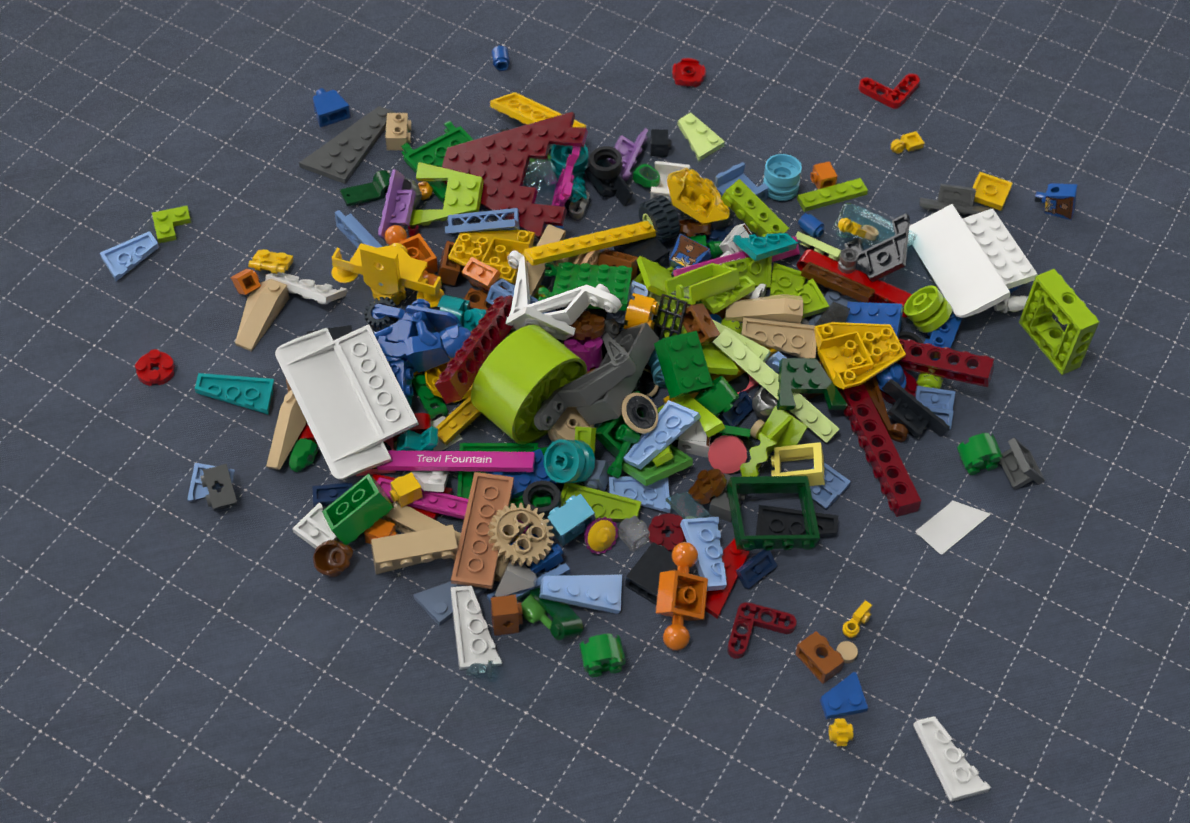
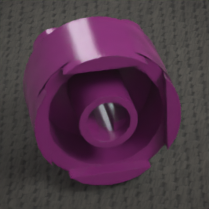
M591 336L585 337V340H577L570 337L564 341V346L586 363L587 371H590L591 367L596 366V369L599 368L603 360V341L601 336L592 340Z

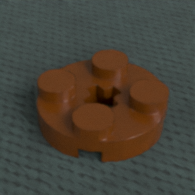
M694 219L679 220V232L686 233V236H696L697 233L703 235L711 234V222L702 224L701 222L694 221Z
M583 311L576 321L569 325L575 328L572 338L585 340V337L591 336L592 340L602 336L605 332L604 317L590 314L589 311Z
M720 469L702 470L697 475L698 479L689 489L688 493L698 504H707L711 502L709 498L714 495L718 497L727 484V479Z

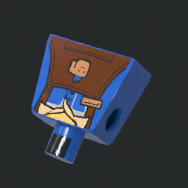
M1049 184L1046 193L1036 192L1035 202L1045 203L1044 212L1046 214L1072 220L1078 184Z
M680 234L670 256L671 267L676 270L708 261L711 258L710 248Z

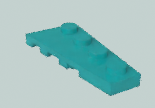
M198 373L195 392L268 414L275 381L269 378Z

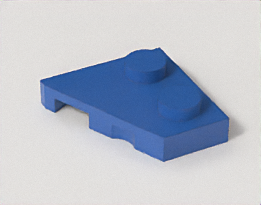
M856 672L850 674L820 699L826 719L863 713L868 710Z

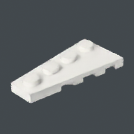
M270 273L266 275L265 281L273 279L287 285L289 293H297L302 295L303 298L317 300L319 304H328L347 295L346 288L341 287L340 290L332 289L333 285L326 283L324 285H316L314 280H299L298 276L286 273Z
M472 586L451 587L450 593L459 670L501 666V659L489 634L488 626L482 616L481 608Z
M935 716L917 720L914 723L916 732L950 802L982 794L991 789L987 782L984 783L980 779L976 768L970 766L965 760V754L961 749L956 748L951 742L952 738Z

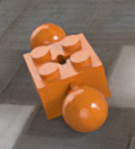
M399 225L390 226L384 235L386 243L389 246L393 243L402 244L407 248L408 255L411 258L427 262L428 265L423 273V278L427 279L429 285H434L438 278L437 275L433 274L438 272L437 257L420 233L407 239V232L403 227Z
M688 542L677 544L672 551V560L678 566V570L660 572L656 613L672 617V624L663 633V641L669 649L675 651L685 648L689 643L690 635L684 626V620H703L708 578L689 574V568L697 562L698 551L693 544Z

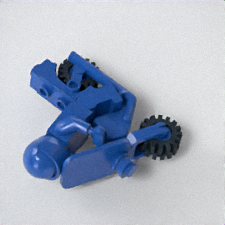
M380 297V300L375 298L374 303L372 301L369 302L370 307L366 306L365 309L367 311H364V319L371 329L376 332L374 335L411 407L413 373L416 371H427L449 362L450 358L453 359L456 356L455 353L461 349L463 342L469 338L471 331L463 327L454 314L430 309V303L425 299H417L412 305H408L403 310L398 308L389 297L385 299Z

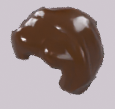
M336 539L325 541L315 549L313 555L314 567L323 575L337 577L350 566L353 549L351 546L345 545Z

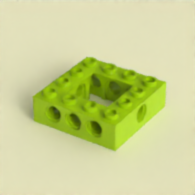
M1052 269L1035 277L1019 324L1060 374L1064 375L1080 368L1099 321L1087 308L1086 304L1075 294L1074 290L1064 281L1063 277L1055 269ZM1053 313L1057 316L1058 321L1061 324H1068L1065 332L1062 330L1059 323H1057L1052 318Z

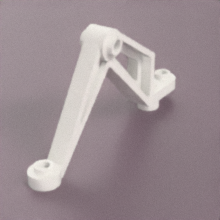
M512 251L507 256L508 264L514 269L518 268L509 316L526 306L533 307L540 313L567 307L565 310L545 314L551 315L558 321L572 325L589 304L605 309L609 313H616L622 307L621 301L613 294H610L608 288L602 284H598L596 288L584 285L530 304L527 261L517 251ZM513 323L516 330L523 327V325Z

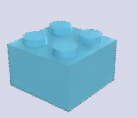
M581 494L577 497L575 495L570 497L564 506L554 508L549 512V516H547L548 524L553 526L552 532L562 546L582 534L588 524L595 520V512Z

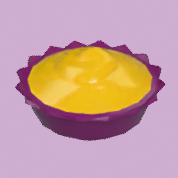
M603 517L595 519L586 527L584 539L587 549L591 553H596L597 555L600 553L605 554L607 550H611L612 545L616 544L618 528L616 527V522L612 521V518Z

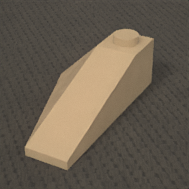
M268 279L260 283L261 287L250 293L235 345L253 351L290 299L286 284Z
M780 294L735 301L726 307L725 320L743 322V317L800 324L803 316V299L801 296Z
M292 390L285 395L284 402L280 408L266 465L269 469L280 470L307 423Z

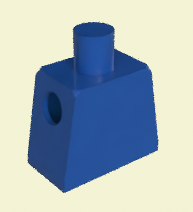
M323 88L317 90L316 95L313 97V104L320 128L350 118L349 105L336 90L328 92Z

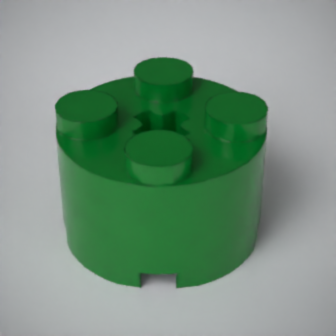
M723 376L714 379L712 387L700 391L694 398L716 417L719 416V412L722 410L723 412L728 411L733 406L732 403L739 398L738 393Z
M981 433L968 438L970 442L966 444L962 442L958 445V453L969 475H975L985 468L988 471L996 469L998 467L997 463L1003 457L993 434L990 436L989 433Z
M612 634L596 635L590 637L589 642L585 645L584 641L579 645L584 670L589 673V677L600 676L601 672L604 671L618 673L622 671V666L626 663L619 635H617V638H613Z

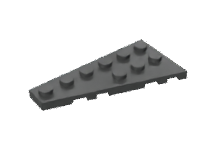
M378 106L300 161L299 167L346 184L385 130L387 113H394V111Z

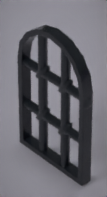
M662 294L654 325V333L657 336L658 327L662 328L659 340L663 338L665 330L670 331L669 337L674 333H677V335L681 334L688 305L687 301ZM665 297L669 298L667 308L662 309ZM672 299L677 301L674 313L669 311ZM680 302L684 303L682 315L677 314ZM661 312H664V321L663 324L660 325L659 320ZM669 314L674 316L670 328L666 327ZM677 317L681 318L678 331L674 330Z

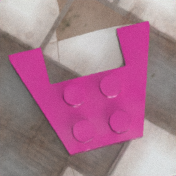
M572 147V154H569L566 167L562 170L555 186L552 206L564 207L566 201L571 196L574 175H571L572 169L579 157L581 147Z

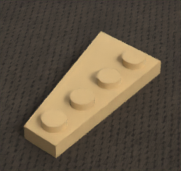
M743 317L741 335L748 339L799 358H815L816 355L814 325Z

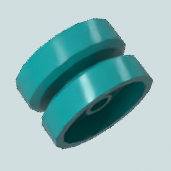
M553 145L551 148L550 171L557 180L562 170L566 167L569 154H572L573 146ZM586 145L580 148L579 157L572 169V174L576 177L580 176L582 179L586 176L584 172L588 167V149Z
M556 440L547 447L544 454L545 472L555 482L581 483L591 476L595 467L593 450L589 444L581 440Z

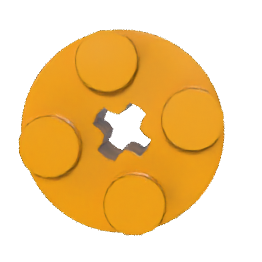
M633 293L634 300L630 299L625 315L628 326L624 325V329L647 322L653 330L655 324L653 316L658 313V302H656L655 298Z

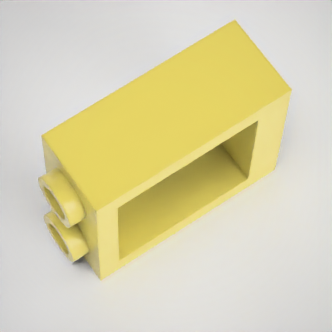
M821 442L774 447V456H771V463L775 470L771 471L772 476H808L810 486L825 485L824 455ZM814 458V469L781 473V462Z

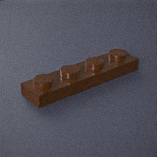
M808 262L802 269L801 276L808 280L813 278L815 282L824 287L852 297L858 302L868 303L874 295L875 289L814 263Z

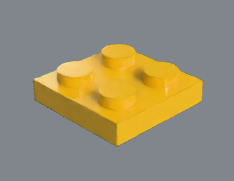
M979 172L972 187L976 189L974 202L1001 211L1011 189L1012 182Z

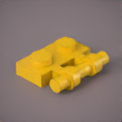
M265 249L258 250L252 261H249L248 267L255 268L256 271H271L274 274H278V272L285 273L293 263V255H287L283 252H269Z

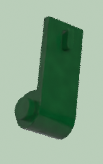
M380 170L374 175L373 182L343 188L339 192L347 206L386 198L391 176L388 171Z
M540 588L530 590L529 593L553 618L550 632L556 640L581 635L583 632L582 620L566 603L540 598Z

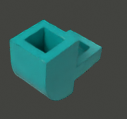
M431 426L422 434L406 430L397 438L396 451H433L439 441L438 428Z

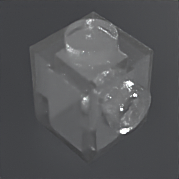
M635 515L624 519L620 523L618 536L632 552L649 542L650 532L646 524Z

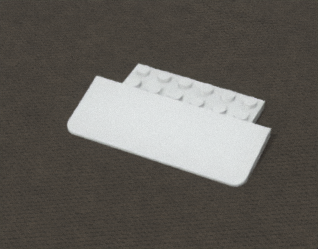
M953 204L909 226V241L942 295L952 306V311L957 317L964 318L980 313L1010 297V288L1034 281L1037 276L1036 271L993 209L961 218Z
M369 324L334 341L328 329L324 328L293 339L276 349L275 355L335 478L346 479L392 461L383 441L419 425Z

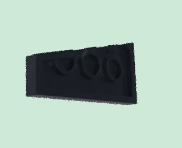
M759 505L756 536L807 535L802 510ZM815 512L820 538L836 537L838 515Z

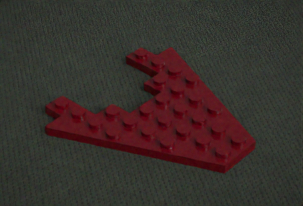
M569 112L448 147L442 168L482 177L484 183L480 205L490 211L518 208L520 228L525 231L535 232V237L541 239L546 225L563 226L567 209L562 206L535 204L538 190L535 187L523 186L530 158L547 160L551 144L584 147L588 130L587 128L573 127L575 114L574 112ZM440 181L445 185L448 183V181ZM514 213L507 214L504 219H514Z

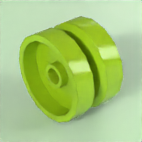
M931 285L925 286L913 293L906 301L903 311L920 332L927 333L938 329L949 319L952 313V306L943 297L938 288Z

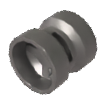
M845 248L841 251L838 269L841 272L848 274L855 271L859 256L857 251L851 248Z

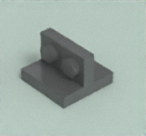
M1015 437L1009 440L1008 443L1011 448L1002 453L1003 457L1000 463L1012 487L1017 490L1032 480L1037 484L1043 483L1045 479L1031 451Z

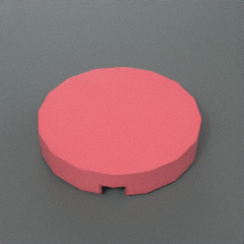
M727 435L716 438L709 447V462L714 469H720L725 474L739 471L741 464L745 463L747 459V450L743 441L738 437Z

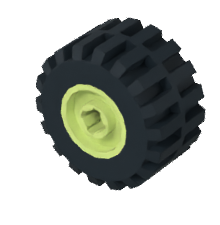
M661 195L639 205L640 222L648 221L656 230L655 238L660 243L676 238L679 235L680 224L677 212L666 197Z

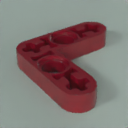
M749 602L740 604L727 647L728 655L734 659L742 658L745 655L753 626L782 634H791L796 627V618L790 613ZM745 610L749 611L748 616L744 615ZM768 614L772 617V621L765 622L761 619V616ZM785 621H789L788 627L784 626ZM743 626L748 632L746 634H739L736 628ZM739 640L741 641L740 649L735 651L736 642Z

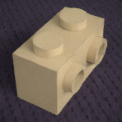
M387 113V150H403L401 145L411 143V133H408V131H411L412 124L411 120H408V113Z

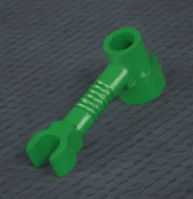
M624 424L616 432L617 439L623 441L621 449L615 461L607 470V474L615 478H619L621 475L623 458L631 443L636 444L640 439L639 433Z

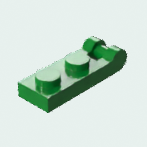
M425 373L412 379V386L425 412L431 416V419H434L439 414H448L447 407L441 397L434 395L426 385Z

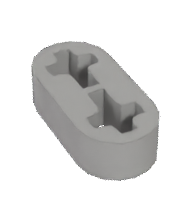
M586 191V199L582 198V201L578 200L575 203H570L569 216L572 219L578 220L585 215L589 204V192Z

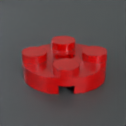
M684 58L679 63L673 65L672 77L676 85L698 87L705 78L704 65L701 66L696 59Z
M153 349L143 355L135 363L138 379L145 385L152 386V384L157 383L158 385H163L174 376L173 359L167 353L160 352L157 349ZM155 366H158L159 368L158 370H152V368Z

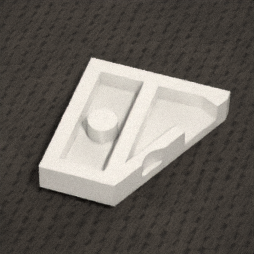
M411 471L422 490L444 492L449 472Z
M320 503L293 527V533L315 549L325 541L337 540L336 535L331 531L322 513L323 507Z

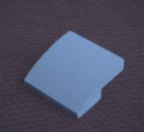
M917 386L915 398L928 407L936 416L943 419L951 429L956 391Z
M824 462L825 485L810 486L812 499L827 509L851 485V481Z

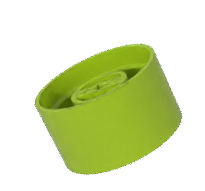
M528 325L506 337L487 357L474 380L471 390V401L478 411L516 443H532L548 433V430L537 429L534 423V417L541 408L543 400L548 399L554 390L587 374V366L581 358L541 326Z

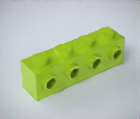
M740 178L720 198L758 237H766V234L786 233L789 230V227Z

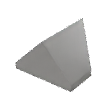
M510 559L497 587L495 596H505L534 587L537 581L536 574L524 564L520 567L517 561L512 565Z

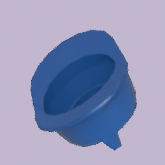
M894 363L876 375L881 390L890 379L899 383L903 389L907 383L903 369L898 363Z

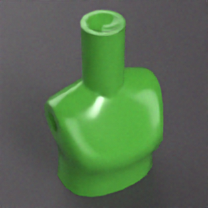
M530 594L521 603L524 618L531 623L540 620L550 629L552 620L545 615L546 610Z

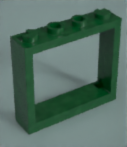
M808 476L730 477L726 488L737 550L751 551L753 549H764L769 551L773 549L791 550L797 548L810 550L816 547L820 535ZM799 493L807 535L745 536L737 494Z

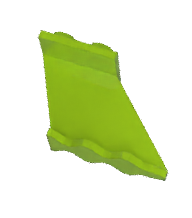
M775 406L757 437L761 442L760 445L751 447L749 450L750 462L742 463L740 466L741 477L758 476V468L763 462L767 461L774 447L798 445L808 426L784 410H777V406Z

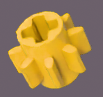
M835 719V723L829 725L830 741H835L837 746H847L848 740H853L852 724H847L845 719Z

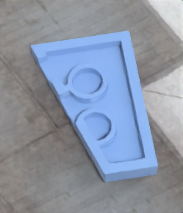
M149 231L100 252V255L117 281L158 249L159 246Z

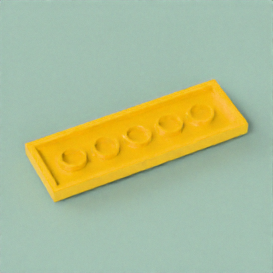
M516 92L490 100V107L527 125L562 115ZM576 120L573 123V127L586 128V125Z

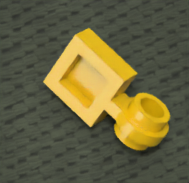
M916 131L902 135L900 140L892 141L891 150L899 154L906 147L909 152L923 148L925 143Z
M842 218L838 222L840 231L850 232L862 238L865 237L867 231L861 229L862 225L848 218Z
M865 600L855 611L851 620L844 623L842 631L845 636L853 638L858 635L860 624H866L872 615L870 613L872 604Z

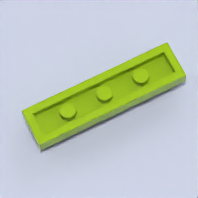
M861 178L800 194L797 196V201L803 211L806 212L867 195L868 189Z

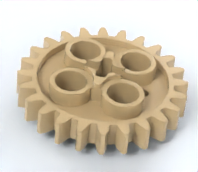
M512 503L510 509L505 505L503 510L499 509L496 515L492 517L487 534L491 536L489 543H495L492 550H499L497 556L504 555V562L511 559L512 565L517 561L519 566L522 567L524 562H526L529 567L532 561L538 564L539 560H544L546 554L550 552V547L554 543L552 541L554 534L550 533L553 526H547L549 520L542 519L544 513L537 514L538 508L532 511L529 504L526 508H523L522 503L516 508L515 504ZM530 524H533V526L527 529L525 534H522ZM504 532H508L511 536L505 535ZM518 535L519 538L515 541V543L509 545L511 542L515 540L516 536ZM518 546L524 547L525 550H521Z

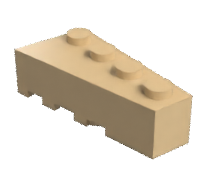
M453 525L371 539L376 574L423 562H430L439 558L447 559L457 554V543Z

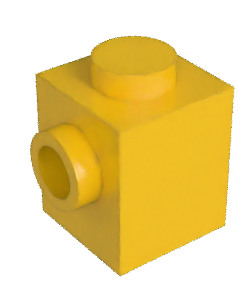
M412 472L405 476L397 477L394 481L390 482V496L394 502H398L401 508L422 498L421 486Z

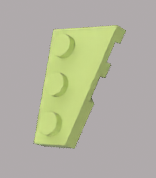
M692 113L678 120V126L685 139H688L692 151H695L698 161L724 147L725 141Z
M797 232L796 236L801 241V245L808 248L812 245L815 247L814 251L823 255L827 252L829 253V258L836 261L839 260L842 250Z

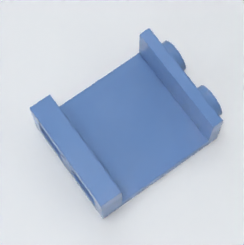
M744 162L732 166L715 177L714 186L721 195L740 178L762 201L767 200L769 187L765 183L757 187L744 174Z

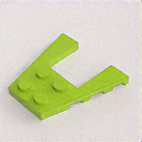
M418 162L416 174L418 181H448L443 209L412 210L409 223L411 229L416 225L425 226L438 220L441 222L448 220V215L479 212L484 183L482 177Z
M689 394L676 397L672 401L700 414L701 418L699 420L708 438L725 429L720 419ZM664 405L660 406L657 411L660 412ZM667 446L653 458V462L657 467L674 458L670 447Z

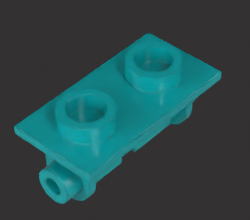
M574 175L571 196L569 197V200L573 203L577 202L581 197L587 198L585 181L580 176L576 177Z

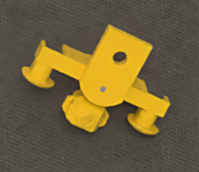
M360 243L350 261L342 260L340 248L337 247L331 258L333 266L331 274L336 281L349 283L361 274L363 275L364 282L371 287L374 299L380 300V297H384V299L389 297L397 306L401 300L406 299V287L418 291L417 299H425L430 303V308L438 306L441 297L444 295L443 290L440 288L441 277L438 276L434 285H429L427 279L423 278V273L428 263L411 258L408 255L407 248L399 243L378 248Z

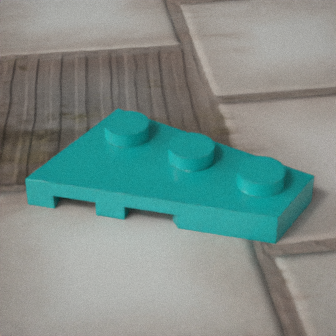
M787 233L766 234V237H757L754 234L749 235V238H741L740 235H734L733 242L754 261L794 250L798 244Z

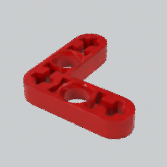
M908 74L893 90L873 79L862 78L859 83V91L890 108L897 109L918 88L920 78L916 74ZM903 89V90H906L907 92H906V93H903V92H901L900 90Z

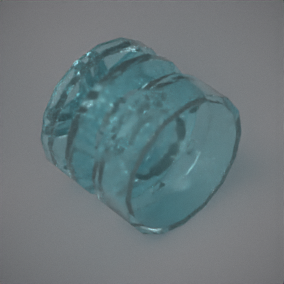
M548 157L547 160L534 159L533 162L529 161L523 182L525 187H532L535 184L538 191H540L541 181L547 187L558 183Z

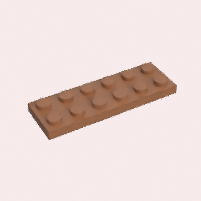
M474 472L451 577L452 584L493 588L499 550H492L495 543H489L491 536L487 535L490 529L488 526L492 522V517L496 515L499 509L503 510L505 505L509 508L514 477Z

